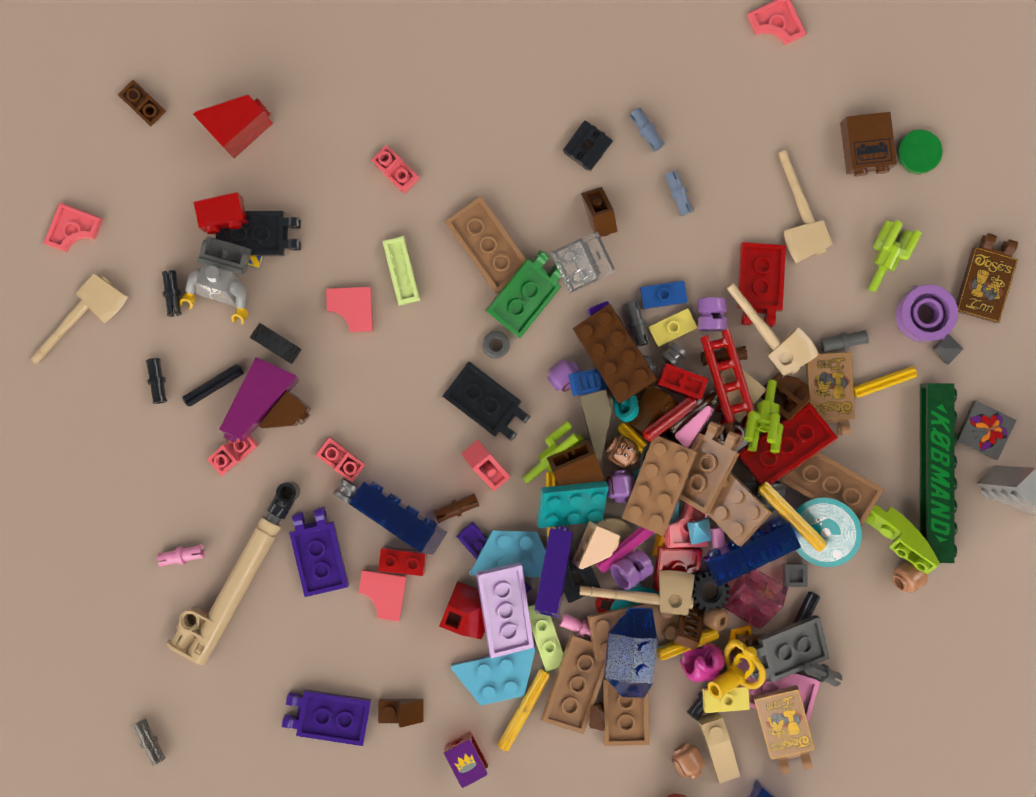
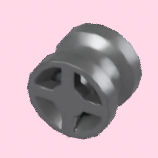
M671 341L668 345L669 348L663 351L660 356L668 364L679 367V362L682 359H686L688 354L678 344Z
M342 478L340 487L335 489L333 494L352 505L354 496L361 491V488Z

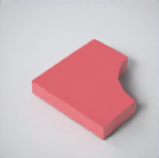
M775 0L747 14L756 35L763 33L773 34L780 38L784 45L805 37L807 34L791 0Z
M59 202L44 244L67 252L71 245L78 240L86 238L96 239L103 219Z
M371 287L326 289L328 312L338 313L343 316L349 325L351 333L373 332Z
M685 502L680 517L673 523H670L667 528L665 547H708V541L691 544L687 523L708 518V514Z
M362 570L359 593L368 596L374 602L377 609V618L400 621L407 576Z

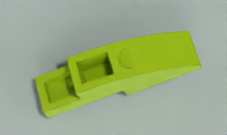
M875 504L865 523L870 524L883 536L892 540L889 548L927 575L937 568L940 563L934 551L916 527L892 506L885 511Z

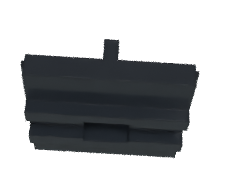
M584 120L564 147L563 152L577 164L591 172L613 140L606 136L604 132L598 130L596 126ZM586 141L593 145L589 151L582 148Z
M572 559L568 563L564 594L568 603L585 596L580 595V586L601 588L592 566L580 569L574 565V568L571 562ZM580 572L583 581L574 584L571 575Z

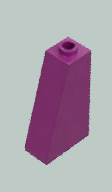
M255 357L219 428L224 433L223 438L234 443L237 440L244 442L286 391L290 392L299 381L298 377Z

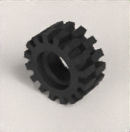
M699 571V574L695 575L691 596L693 604L705 612H709V608H712V610H716L715 607L723 609L722 606L724 604L727 605V599L731 596L728 581L716 571ZM711 582L717 586V594L714 598L705 599L702 597L701 588L705 583Z

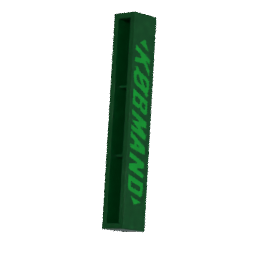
M954 383L920 384V533L929 543L939 563H955L957 556V546L955 545V535L957 534V524L955 522V513L957 511V502L955 500V490L957 489V479L955 478V468L957 467V457L955 455V446L957 444V435L955 433L957 390L954 388Z

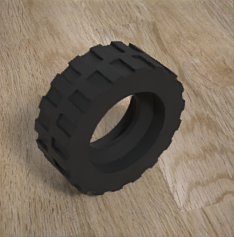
M260 322L249 337L293 364L302 350Z

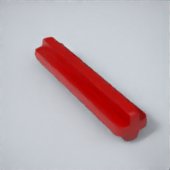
M688 396L644 429L642 432L643 437L649 442L653 441L697 407L696 399Z

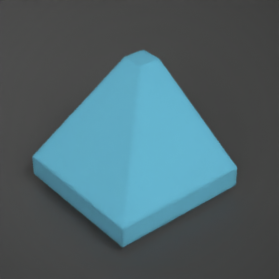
M709 518L687 522L692 545L712 540Z

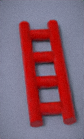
M730 329L721 331L723 336L721 339L710 341L709 335L700 337L726 423L735 421L733 414L746 411L748 416L750 411H755ZM726 346L729 359L717 363L713 350ZM733 368L736 381L724 384L720 371ZM739 389L743 402L730 406L727 393Z

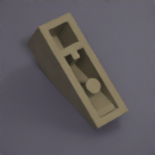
M606 390L579 396L590 443L598 461L602 459L611 416V407L614 406L611 393L607 394Z

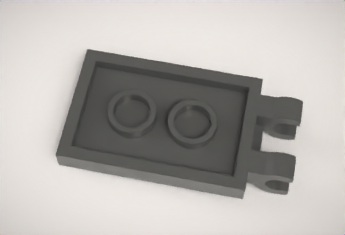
M817 615L759 637L758 645L747 646L756 649L757 657L766 669V678L771 682L805 669L803 667L804 664L810 660L820 663L830 659L821 619ZM755 666V671L750 675V678L755 677L757 681L759 671Z

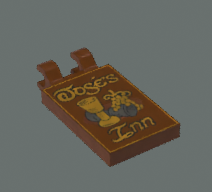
M987 233V236L982 235L979 248L974 247L971 250L956 304L959 313L993 323H1000L1018 259L1012 258L1017 249L1018 242L1009 239L1008 242H1003L1001 251L996 250L992 247L996 242L997 236Z

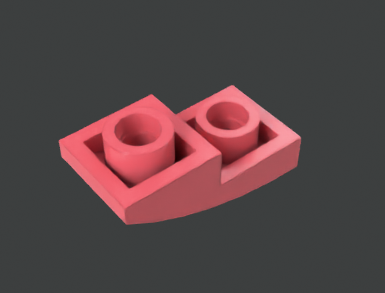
M387 145L371 159L375 166L404 194L420 179Z
M251 435L244 442L239 440L236 443L229 441L215 451L207 460L223 476L256 449L259 444Z
M330 437L327 438L316 453L317 457L333 467L336 472L350 482L355 480L365 466L361 460Z

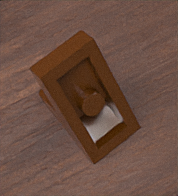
M424 699L378 700V723H399V727H406L424 722Z

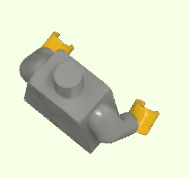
M203 264L201 269H196L189 274L185 288L186 292L180 300V306L183 305L184 301L190 303L189 309H191L196 301V296L194 295L196 293L199 296L237 307L236 312L231 317L232 321L236 322L238 318L241 319V324L249 317L248 311L244 309L247 307V288L241 283L235 273Z

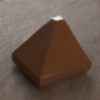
M598 702L591 706L589 727L592 729L605 730L603 702Z

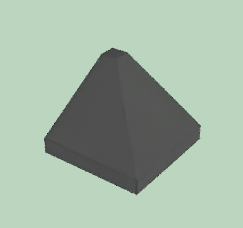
M947 334L945 339L940 340L932 350L949 365L963 348Z

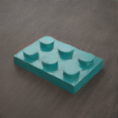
M606 481L542 487L537 514L538 527L545 528L589 523V521H603L608 493Z

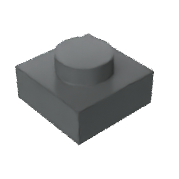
M783 563V586L808 587V565Z

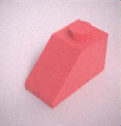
M478 439L461 453L472 469L493 491L497 490L510 478V475Z

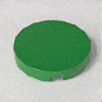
M920 129L905 135L899 142L896 153L898 162L906 168V171L919 175L925 174L937 167L941 161L943 149L936 135L930 131Z

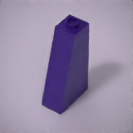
M556 526L555 529L550 528L534 609L540 615L559 618L573 539V532H569L567 527Z

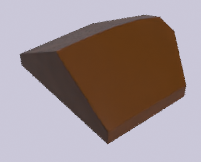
M778 372L771 379L777 381L774 403L780 406V416L790 421L811 401L809 388L799 378L788 375L783 376L781 372ZM768 382L763 386L766 390ZM766 391L761 396L762 400H765Z

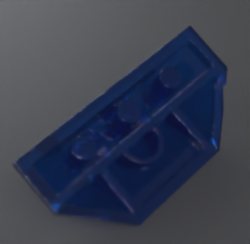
M629 608L626 614L608 631L604 677L622 697L644 698L653 685L658 638L652 608Z

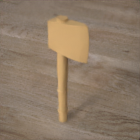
M787 150L779 152L778 155L804 223L802 226L784 230L788 250L795 263H798L814 254L818 256L826 253V248L832 246L833 243L824 220L815 222L808 201L802 192L792 166V160H790Z
M93 274L76 293L81 301L65 317L60 326L53 331L42 346L37 349L30 360L38 364L88 309L103 323H106L121 309L128 297L111 285L112 282L106 276L100 277Z
M734 283L726 287L733 296L732 298L747 314V317L754 323L758 332L771 347L767 352L768 357L783 376L788 373H796L801 366L819 355L811 339L799 327L780 341L743 296L742 291Z
M659 571V594L580 586V595L659 605V613L687 616L689 609L693 608V598L691 596L695 575L681 571Z

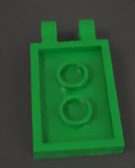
M541 250L538 251L532 262L527 258L485 310L518 338L523 336L559 291L561 286L557 282L566 272L562 266L557 264L551 269L550 273L546 271L542 266L550 256Z

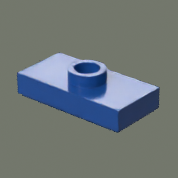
M684 281L640 287L643 310L688 303Z

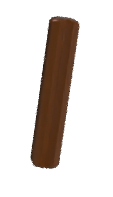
M713 390L709 391L701 400L696 402L697 407L676 422L667 431L673 435L676 434L702 409L716 404L719 401L718 394Z

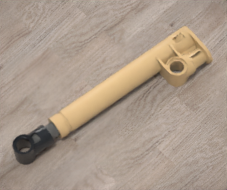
M285 482L277 487L276 494L267 509L268 515L261 517L258 526H256L209 613L198 607H193L183 612L179 618V623L176 627L177 631L173 639L168 640L166 643L169 649L196 664L205 665L274 542L276 534L279 533L282 527L279 524L281 519L286 518L294 501L300 495V488L296 483ZM286 486H290L293 490L291 498H287L284 495L283 491ZM189 614H193L196 617V624H192L189 621Z

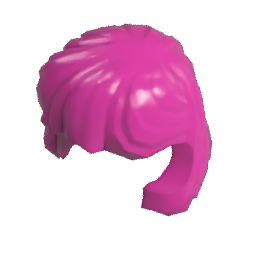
M709 643L700 649L684 652L680 659L686 676L694 682L714 680L720 675L725 665V659L720 647Z

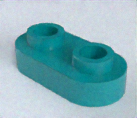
M612 394L616 416L623 422L632 421L639 412L636 394L621 404L617 402Z

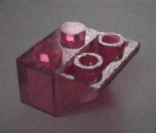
M749 565L740 574L730 590L731 596L727 599V605L724 604L722 607L761 629L783 608L788 587Z

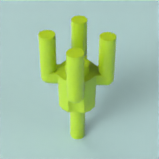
M889 220L885 221L873 245V248L879 251L873 263L879 267L867 290L876 293L886 271L894 272L900 259H910L922 232L914 230L912 233L911 231L904 230L899 241L895 242L903 223L895 220L894 223Z
M775 380L768 381L765 400L757 403L756 412L750 411L748 414L744 440L749 442V451H757L760 431L768 432L767 442L771 443L770 452L779 453L783 425L779 423L780 406L774 403L777 381Z
M569 421L563 423L545 438L548 448L538 455L541 462L522 476L527 484L545 469L550 472L552 471L547 457L585 441L581 433L578 435L573 433L560 444L557 442L561 436L573 428Z

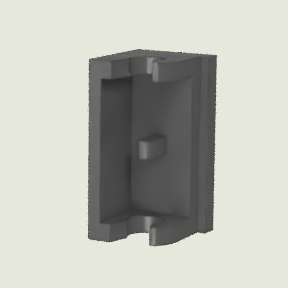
M208 236L206 240H203L197 262L244 274L247 271L252 249Z

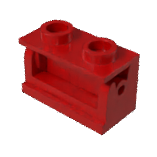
M238 192L193 202L198 227L203 232H207V234H216L220 232V229L228 227L229 229H239L242 227V224L248 223L245 219L244 200Z
M666 363L661 368L655 386L685 397H693L698 401L702 399L708 378Z
M383 546L380 550L378 571L423 576L426 570L428 551Z

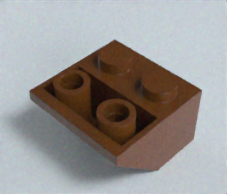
M650 385L638 401V415L627 423L642 433L644 429L679 403L669 394ZM666 430L659 436L674 438L675 434L673 435Z

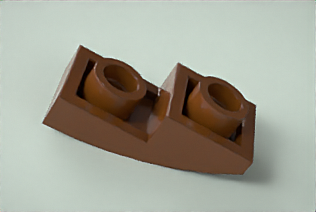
M134 80L118 94L150 127L167 112Z

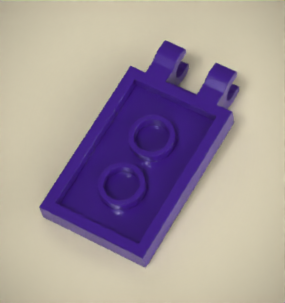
M325 507L314 510L316 522L305 524L303 512L292 516L295 530L290 531L289 535L304 597L349 587L334 521L327 523Z
M307 689L304 690L303 696L293 692L288 693L286 705L298 706L297 717L288 714L284 715L282 721L283 728L297 729L296 736L363 746L371 699Z

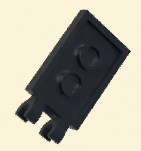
M245 211V219L248 223L242 224V227L239 229H229L228 227L220 229V232L216 233V239L252 249L250 257L285 256V250L301 251V241L299 239H288V228L301 229V220L299 217H285L284 211Z
M471 362L466 364L442 396L496 437L500 432L511 441L517 435L508 427L516 416L525 424L531 417L519 408V405L522 403L520 399Z

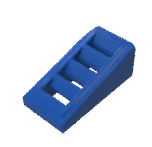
M598 369L568 374L573 396L609 389Z

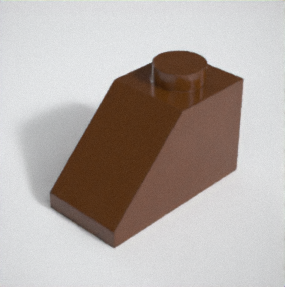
M600 187L581 193L589 222L596 238L618 232L614 209L603 188Z
M286 391L258 426L268 429L298 426L299 423L303 425L310 417L308 412L311 408L292 392Z

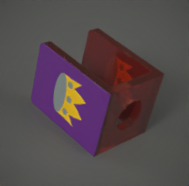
M471 731L445 745L444 755L462 788L487 776L486 768H488V763Z

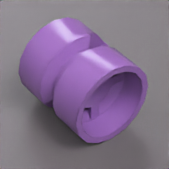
M709 297L698 299V312L701 313V316L698 318V331H723L727 329V317L724 316V313L727 311L726 298Z
M636 549L626 555L625 559H620L614 563L610 571L616 584L624 590H629L637 585L639 581L644 580L653 573V565L643 551Z

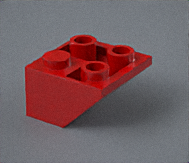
M457 581L439 627L458 635L482 640L485 626L479 589Z

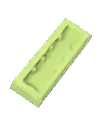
M400 236L382 241L398 305L402 306L421 301L405 237Z
M536 603L528 605L531 630L547 672L559 667L563 651L551 616L537 614L534 610Z

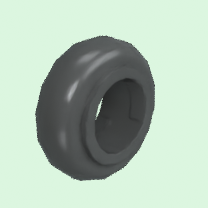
M494 331L485 336L482 346L486 355L496 359L506 355L509 351L510 343L505 334ZM498 338L502 341L503 346L501 350L495 352L490 348L489 344L491 340Z

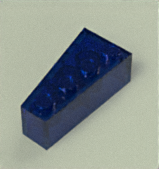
M374 481L372 483L363 482L349 505L418 552L434 555L448 532L437 526L438 523L434 520L420 515V511L416 508L401 503L402 499L393 493L389 495L383 491L384 487Z
M777 516L762 524L742 546H738L731 540L723 547L707 552L703 560L714 583L719 587L801 548L791 524Z

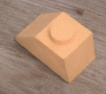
M589 521L571 562L578 568L584 569L611 557L613 551L619 545L620 535L613 530Z

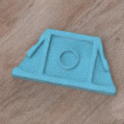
M492 530L485 546L478 555V559L470 570V575H476V572L520 562L524 577H541L546 551L538 533Z
M535 646L531 649L495 658L486 656L451 664V670L480 706L525 695L535 654Z

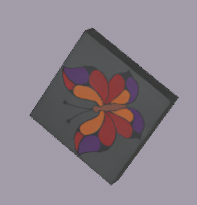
M973 401L957 435V442L994 460H998L1016 419L978 401Z

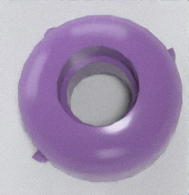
M936 285L912 286V290L903 295L896 307L895 315L898 329L914 341L944 340L945 336L952 331L957 322L958 308L955 299L947 290ZM921 304H925L931 309L932 320L930 324H925L918 318L917 312Z

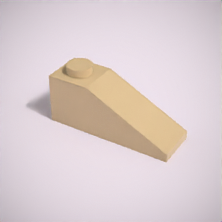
M714 712L700 717L698 723L719 784L740 777L731 741L722 716L719 712Z

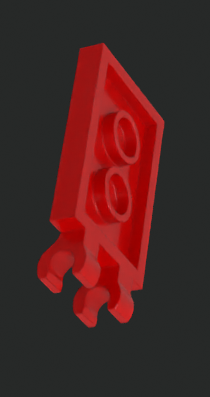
M742 242L740 244L738 289L742 291L743 296L757 313L765 314L763 321L769 327H773L776 324V312L783 310L786 245ZM737 303V308L742 309L740 305ZM743 311L741 325L750 326L753 322Z

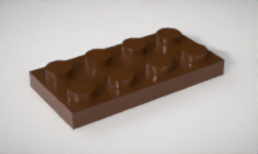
M608 304L572 328L619 404L658 381L611 304Z

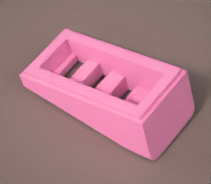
M706 406L675 434V437L683 446L688 448L692 446L698 433L701 432L714 411L712 406Z

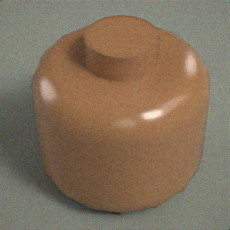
M715 607L716 610L709 608V612L704 613V624L716 631L723 630L728 623V613L726 610L719 609L718 607Z

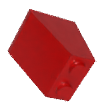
M249 95L193 113L196 119L234 159L273 124L269 119L271 113L258 98L253 100Z

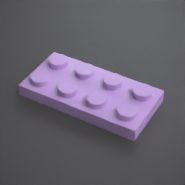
M517 562L476 572L489 656L495 658L534 648L521 563Z

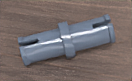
M641 107L629 115L639 129V135L645 138L653 152L658 151L665 145L655 130L656 126L654 123H650Z
M678 170L665 174L664 177L672 192L670 196L672 199L674 198L680 216L693 212L694 209L687 196V187L684 188Z

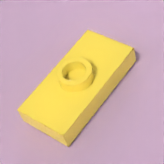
M687 308L649 326L648 330L656 346L659 347L698 327Z
M737 686L720 699L714 698L709 693L708 688H702L703 710L705 713L750 710L749 688L745 686Z

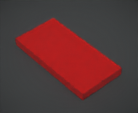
M808 403L790 421L785 419L781 422L783 433L779 453L770 452L771 443L767 442L768 432L759 437L757 451H749L748 446L738 452L740 453L738 458L759 485L765 482L770 485L774 484L838 439V436L811 403Z

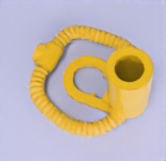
M737 639L731 640L726 645L723 656L727 671L708 683L709 693L714 698L720 699L739 685L749 689H758L763 685L766 679V669L761 664L760 659H758L756 649L754 647H747ZM736 646L743 652L736 655L732 664L729 656L731 650ZM741 658H745L750 665L745 674L742 669L737 667L742 662ZM756 666L759 671V678L752 683L747 678L755 671Z

